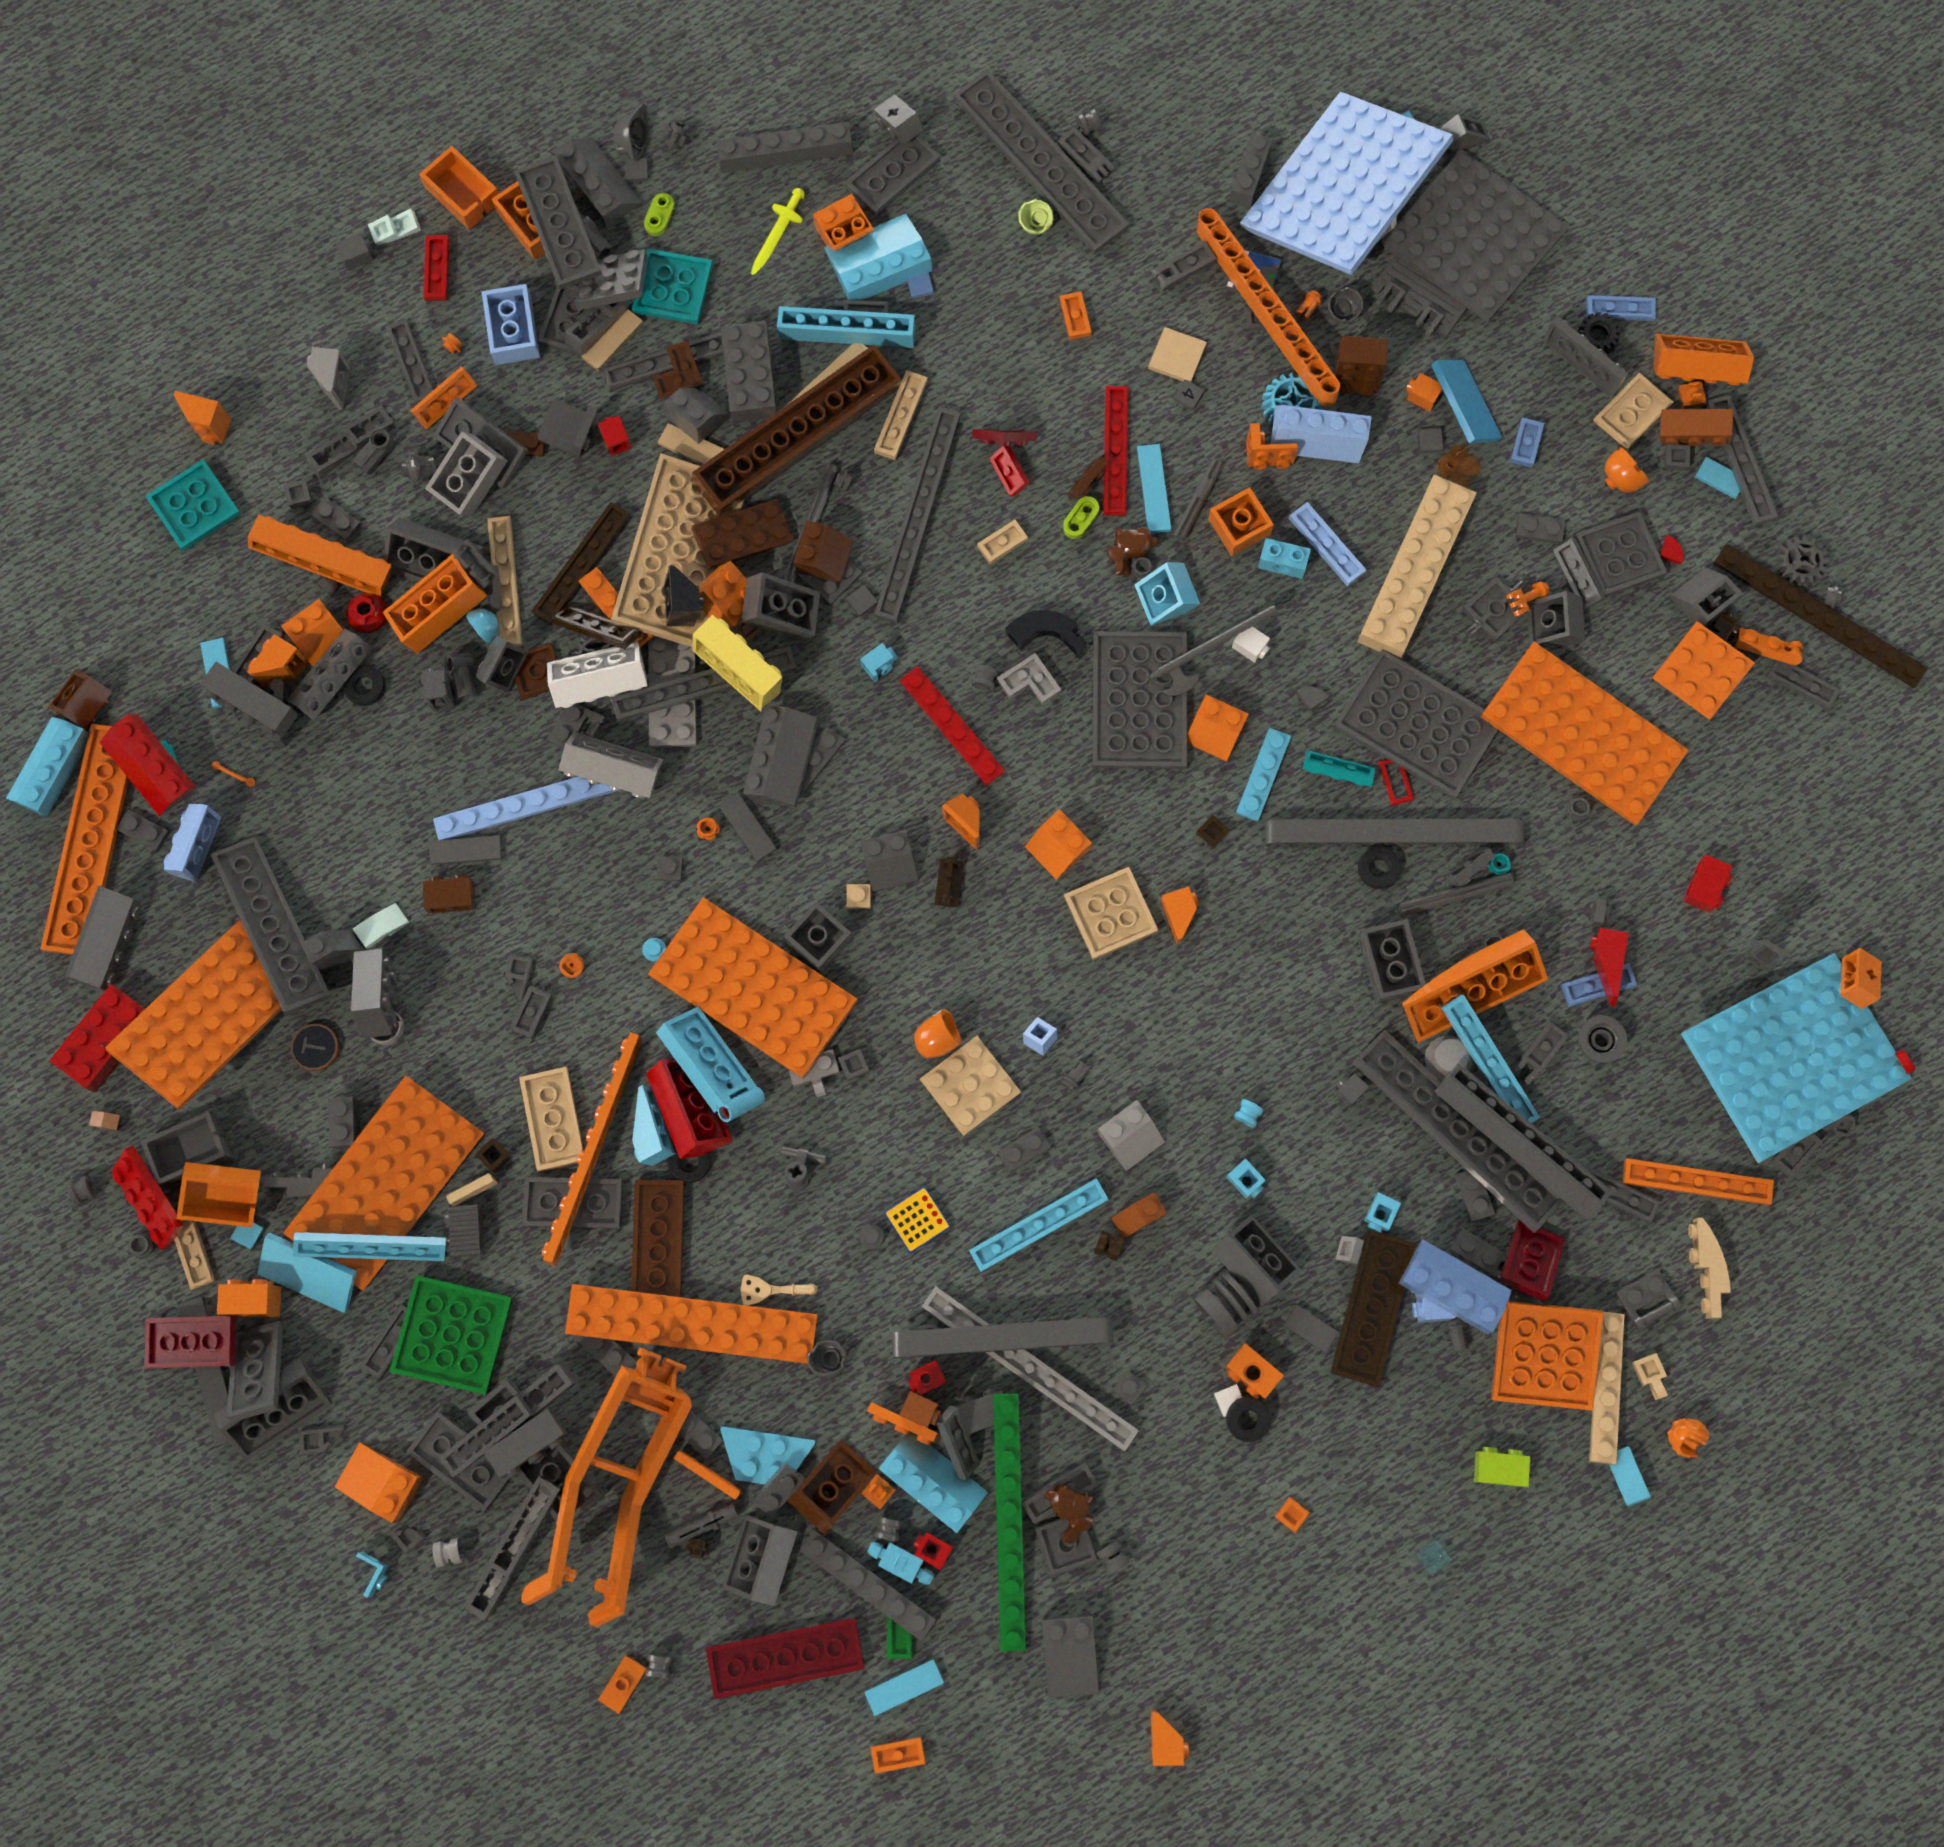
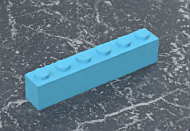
M779 306L777 330L780 340L875 344V346L914 348L916 325L915 316L909 314Z

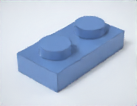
M1526 418L1521 419L1510 459L1511 463L1530 468L1533 467L1544 423Z

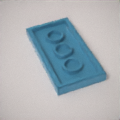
M1436 360L1432 363L1431 367L1469 444L1492 443L1502 439L1465 361Z

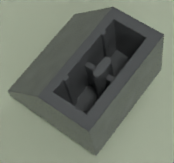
M1705 567L1669 597L1694 624L1698 621L1706 627L1720 616L1721 613L1735 604L1743 593L1727 576Z

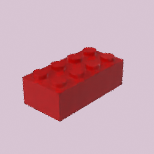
M110 984L49 1061L85 1089L96 1092L119 1063L115 1057L106 1051L105 1047L146 1008L121 989Z

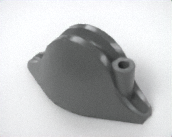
M639 104L631 113L623 116L614 128L613 136L618 144V153L629 154L630 158L634 161L639 160L648 141V106L646 104Z

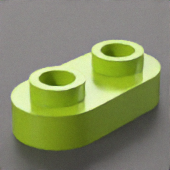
M660 193L651 202L644 219L645 230L650 235H661L668 226L675 208L674 200L669 194ZM653 221H658L657 224H651Z
M1089 496L1081 498L1068 514L1063 523V531L1068 538H1081L1091 526L1099 513V504L1096 499ZM1089 507L1092 511L1085 513L1083 509ZM1072 525H1077L1079 529L1077 531H1072L1070 527Z

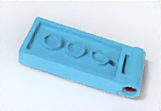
M699 1007L663 1023L656 1034L713 1112H718L722 1121L729 1122L764 1103L765 1096L763 1091L756 1086Z

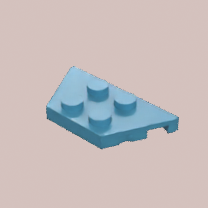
M721 1426V1434L735 1480L766 1484L784 1462L797 1471L816 1443L815 1440Z

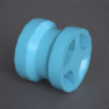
M1243 1099L1240 1103L1241 1109L1235 1113L1234 1118L1249 1127L1255 1128L1257 1125L1256 1119L1262 1115L1264 1110L1253 1102Z

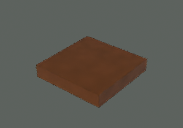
M552 642L527 650L529 653L515 678L522 700L550 691L547 663L558 660Z

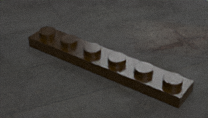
M612 502L609 503L532 609V613L551 626L554 624L553 617L575 595L581 586L579 580L593 570L631 517L630 513Z

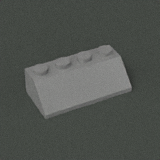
M573 732L565 743L558 770L563 771L569 777L576 778L579 776L586 778L592 784L598 785L602 783L609 785V788L615 791L625 790L632 792V795L638 798H650L664 759Z

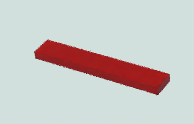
M1106 386L1104 459L1107 463L1104 466L1103 516H1126L1128 386Z

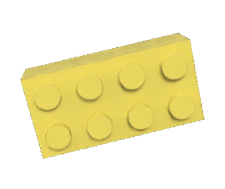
M712 615L693 633L692 651L762 712L766 705H769L780 694L782 684L781 672L774 665H768L759 651L749 648L741 635H735L731 632L728 624L723 619H717Z

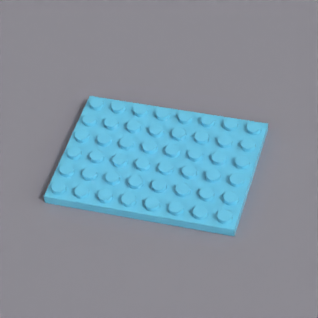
M1835 953L1681 1033L1757 1163L1912 1079L1910 1074H1906L1894 1054L1896 1053L1868 1006L1861 1009L1840 996L1842 964Z

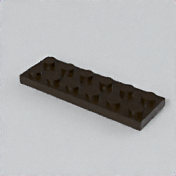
M1367 1230L1330 1374L1379 1387L1405 1288L1399 1284V1281L1413 1257L1416 1243Z

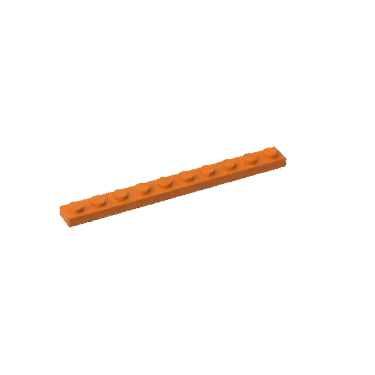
M630 1032L628 1039L625 1038L620 1049L622 1055L619 1061H615L612 1068V1074H614L612 1081L607 1083L604 1089L603 1096L605 1099L603 1104L599 1105L596 1109L595 1119L597 1120L594 1127L588 1130L586 1136L588 1143L585 1151L581 1150L578 1156V1169L576 1173H572L568 1184L570 1190L568 1195L563 1196L561 1200L560 1216L553 1221L551 1226V1233L553 1234L550 1242H546L542 1250L543 1260L548 1265L556 1267L640 1049L642 1040L637 1034Z

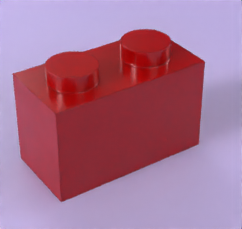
M1705 854L1699 860L1683 902L1708 913L1715 908L1718 909L1724 899V896L1721 895L1723 888L1728 887L1733 876L1730 874L1732 866Z

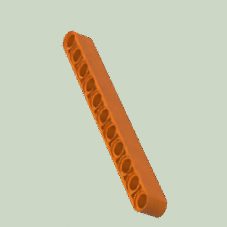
M1210 208L1200 211L1197 223L1199 237L1203 242H1207L1216 256L1219 265L1318 403L1325 407L1334 405L1340 390L1338 379L1219 214Z

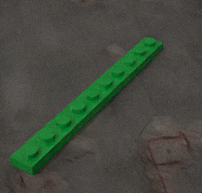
M1018 1393L993 1394L1000 1652L1026 1651Z

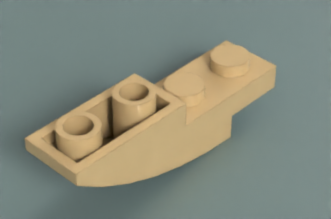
M1696 1218L1688 1226L1689 1238L1693 1239V1248H1690L1689 1260L1690 1263H1694V1269H1704V1273L1700 1275V1286L1705 1288V1298L1701 1300L1702 1313H1706V1319L1722 1318L1721 1294L1731 1293L1728 1269L1723 1252L1711 1228L1703 1218Z

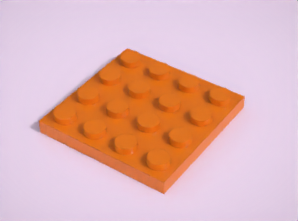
M1508 1301L1505 1311L1499 1320L1491 1399L1493 1401L1593 1410L1603 1311Z

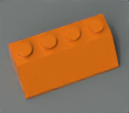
M1655 334L1653 369L1658 377L1662 379L1680 377L1685 381L1702 379L1708 383L1724 381L1730 385L1748 384L1754 356L1747 342Z
M453 554L383 611L400 641L416 654L487 597L483 588L477 585V581L457 558H453Z

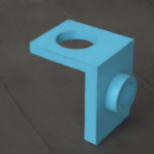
M359 1552L356 1557L377 1567L363 1594L366 1598L374 1596L377 1589L381 1590L387 1580L385 1573L389 1565L364 1552Z

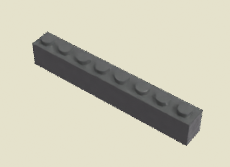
M1460 1063L1444 1077L1434 1090L1444 1101L1586 1220L1602 1208L1611 1195L1612 1191Z

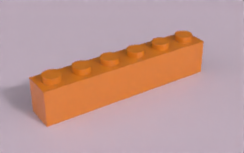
M258 515L248 535L249 549L382 597L391 576L392 565L387 561L367 556L360 550L346 548L339 542H330L315 533L309 534L301 531L294 525L280 523L273 517Z

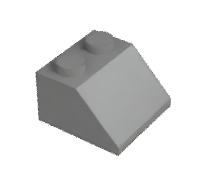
M312 347L311 355L307 357V368L339 410H343L350 367L340 350Z
M1137 1100L1097 1130L1099 1136L1126 1171L1165 1143L1152 1119Z

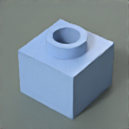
M1038 1017L1023 1033L1024 1045L1041 1055H1044L1057 1040V1029Z

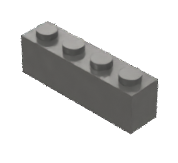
M218 662L214 663L200 683L207 690L205 694L215 701L219 698L225 701L223 705L234 713L237 710L244 713L242 717L252 724H255L256 721L262 724L261 729L271 736L276 733L283 737L298 716V713L291 707Z

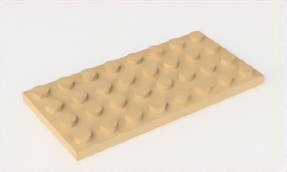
M660 453L610 622L629 626L644 633L693 647V633L709 618L701 611V617L697 619L694 627L666 626L664 581L669 566H675L699 587L716 569L708 570L691 528L692 525L719 516L691 481L692 472L700 466ZM743 500L721 516L741 510Z

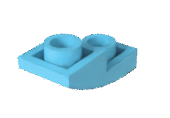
M1630 1447L1617 1450L1616 1465L1609 1466L1627 1507L1651 1498Z

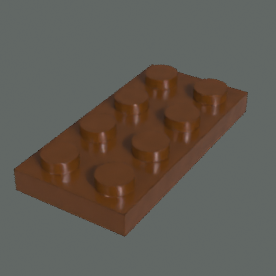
M777 499L692 525L691 528L708 570L729 561L736 562L785 546L794 541Z

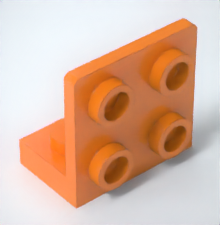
M1260 423L1250 424L1246 440L1248 467L1263 470L1267 466L1286 469L1290 465H1294L1298 451L1297 443L1264 445L1265 435L1264 431L1260 432Z

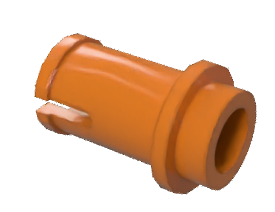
M1314 290L1305 295L1306 299L1296 311V315L1300 317L1306 310L1302 317L1305 321H1308L1315 308L1322 303V296Z

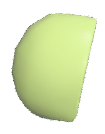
M1035 199L1025 202L1018 213L1019 223L1030 234H1042L1052 226L1053 211L1046 202ZM1033 220L1040 223V225L1034 224Z

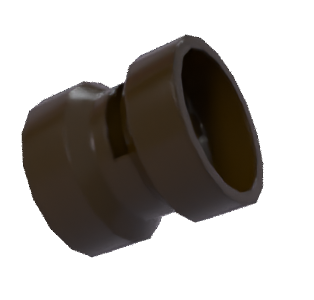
M1102 1230L1094 1254L1100 1256L1103 1254L1107 1255L1109 1259L1117 1262L1125 1238L1119 1236L1112 1237L1108 1232ZM1111 1240L1108 1251H1106L1107 1243Z

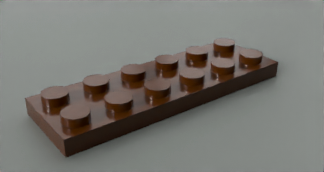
M635 1180L631 1291L681 1297L684 1180Z

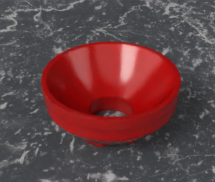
M361 593L349 602L346 610L347 620L350 626L357 632L373 633L385 625L387 618L383 611L388 607L381 597L370 593ZM369 604L371 610L368 614L361 615L358 613L360 605Z

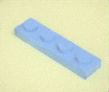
M1308 502L1289 516V520L1347 587L1366 573L1364 566Z

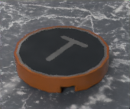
M309 1024L302 1027L294 1035L291 1042V1055L301 1068L309 1071H321L336 1061L340 1043L336 1034L329 1027L322 1024Z

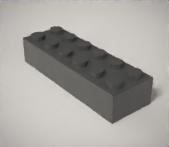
M506 1379L472 1408L468 1414L477 1425H480L514 1396L522 1392L512 1380ZM564 1443L553 1450L549 1447L543 1451L541 1459L531 1465L527 1462L520 1467L522 1471L518 1474L530 1490L538 1476H542L561 1488L549 1510V1513L556 1521L558 1519L565 1477L575 1459L573 1453ZM587 1471L579 1486L573 1523L606 1495Z

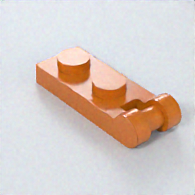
M1740 628L1737 632L1735 648L1791 665H1798L1802 662L1803 645L1799 641L1789 643L1775 636L1760 634L1752 629Z

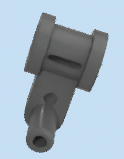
M782 1145L779 1150L780 1155L796 1158L795 1162L789 1163L785 1168L787 1186L796 1192L802 1191L808 1186L809 1180L806 1169L808 1161L825 1165L828 1160L827 1155L810 1152L808 1148L800 1147L797 1149Z

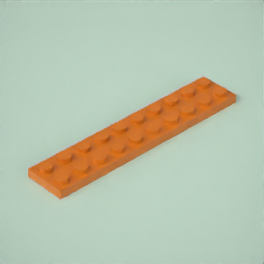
M91 724L41 944V950L46 952L73 955L98 886L106 887L118 833L116 829L120 823L129 778L100 744V741L112 726Z
M572 1284L565 1334L808 1364L807 1355L813 1350L818 1314Z

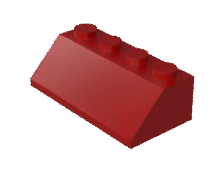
M127 714L112 726L100 741V744L159 817L197 788L138 714Z
M675 1058L660 1060L646 1073L680 1159L699 1157L733 1141L726 1122L721 1120L718 1112H713Z

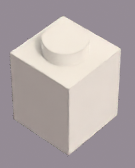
M1251 627L1238 634L1232 648L1255 663L1258 658L1263 659L1270 650V647H1268L1270 638L1254 627Z

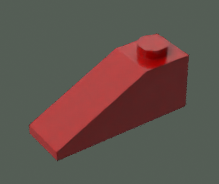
M1599 927L1597 936L1592 935L1590 950H1594L1593 962L1609 1005L1615 1007L1619 996L1628 933Z

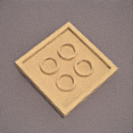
M1129 867L1064 894L1065 901L1092 960L1158 932L1154 919Z
M978 1036L974 1037L920 1078V1081L963 1137L1021 1093Z

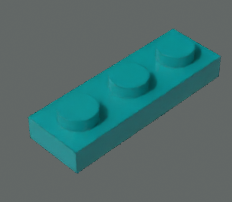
M1308 750L1306 751L1302 768L1312 774H1324L1335 780L1343 779L1359 786L1366 785L1370 787L1372 786L1375 774V767Z

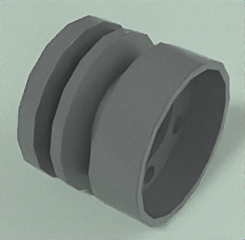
M1227 1272L1221 1276L1226 1287L1217 1280L1213 1283L1218 1292L1217 1295L1205 1289L1193 1299L1204 1316L1209 1314L1215 1321L1212 1326L1225 1340L1239 1330L1234 1318L1238 1317L1245 1323L1249 1321L1244 1310L1253 1317L1259 1313L1249 1292Z

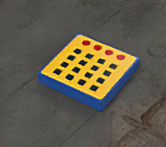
M925 1186L884 1212L910 1254L951 1228Z

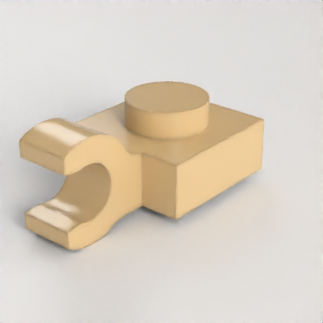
M1657 1353L1632 1362L1641 1385H1650L1655 1400L1668 1396L1660 1380L1667 1377Z

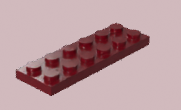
M856 1617L706 1647L714 1700L865 1669Z

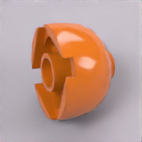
M1621 447L1615 450L1605 463L1604 471L1607 478L1604 481L1612 490L1617 488L1624 493L1635 492L1646 485L1649 479L1643 470L1639 469L1634 459Z

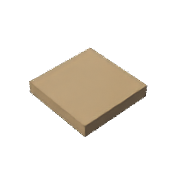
M1164 327L1148 369L1183 382L1184 380L1191 382L1207 342Z

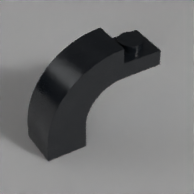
M1051 610L1028 612L1019 616L1005 627V634L1020 650L1038 637L1052 636L1061 640L1079 659L1087 653L1086 641L1081 635H1075L1078 631V624L1070 617Z

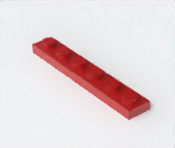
M918 666L899 680L986 786L1005 773L1002 766Z

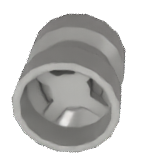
M460 1538L451 1539L449 1543H444L443 1541L433 1543V1558L437 1568L446 1566L450 1561L453 1564L463 1563L464 1556L463 1554L459 1555L458 1547L462 1546Z

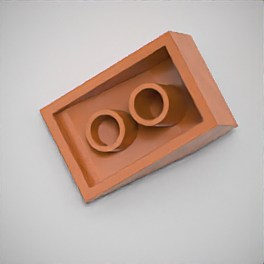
M359 1442L335 1488L387 1521L399 1523L424 1477Z

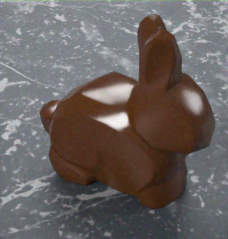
M1118 528L1115 531L1116 539L1114 546H1110L1107 549V555L1116 564V575H1123L1127 578L1130 575L1128 559H1138L1146 556L1152 547L1159 545L1157 538L1151 535L1149 528H1137L1136 530H1122Z
M1059 1483L1054 1489L1045 1493V1498L1050 1501L1051 1508L1056 1515L1069 1522V1526L1063 1534V1541L1073 1544L1078 1538L1079 1532L1086 1531L1093 1524L1094 1518L1088 1512L1094 1497L1088 1493L1082 1494Z

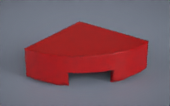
M1666 535L1660 557L1661 559L1681 565L1683 563V550L1673 537Z

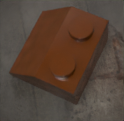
M806 520L794 559L796 572L841 583L854 541L829 525Z
M74 670L48 708L85 730L86 727H90L95 722L99 709L108 704L112 691L92 677Z

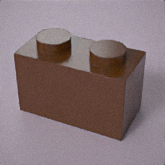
M463 874L455 875L453 879L431 877L430 881H423L424 909L428 913L475 910V882L471 877Z

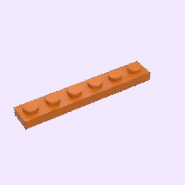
M1626 1158L1624 1160L1622 1183L1769 1206L1772 1205L1774 1180Z

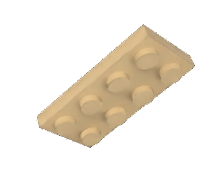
M562 1067L519 1077L537 1171L541 1172L576 1164L578 1156L584 1148L568 1068Z

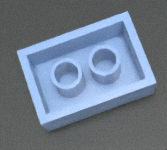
M523 284L482 291L490 353L495 364L500 365L540 358L532 298L527 285Z

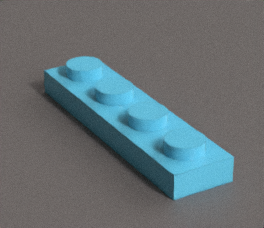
M1269 728L1236 814L1258 822L1291 738L1290 735Z

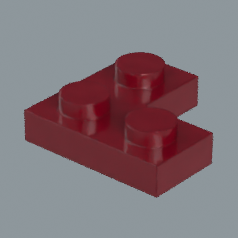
M973 429L972 438L981 439V444H995V441H997L998 446H1011V442H1014V445H1027V441H1037V431Z

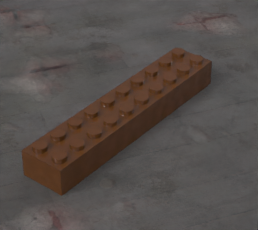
M873 344L694 470L691 481L720 517L897 391L902 379L875 344Z

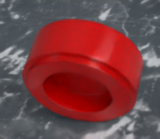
M1905 1050L1894 1053L1907 1075L1915 1071V1067Z

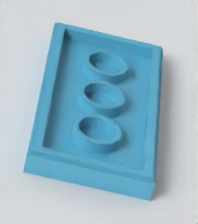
M269 1232L264 1239L257 1275L345 1313L350 1304L357 1271L326 1257L293 1256V1243Z

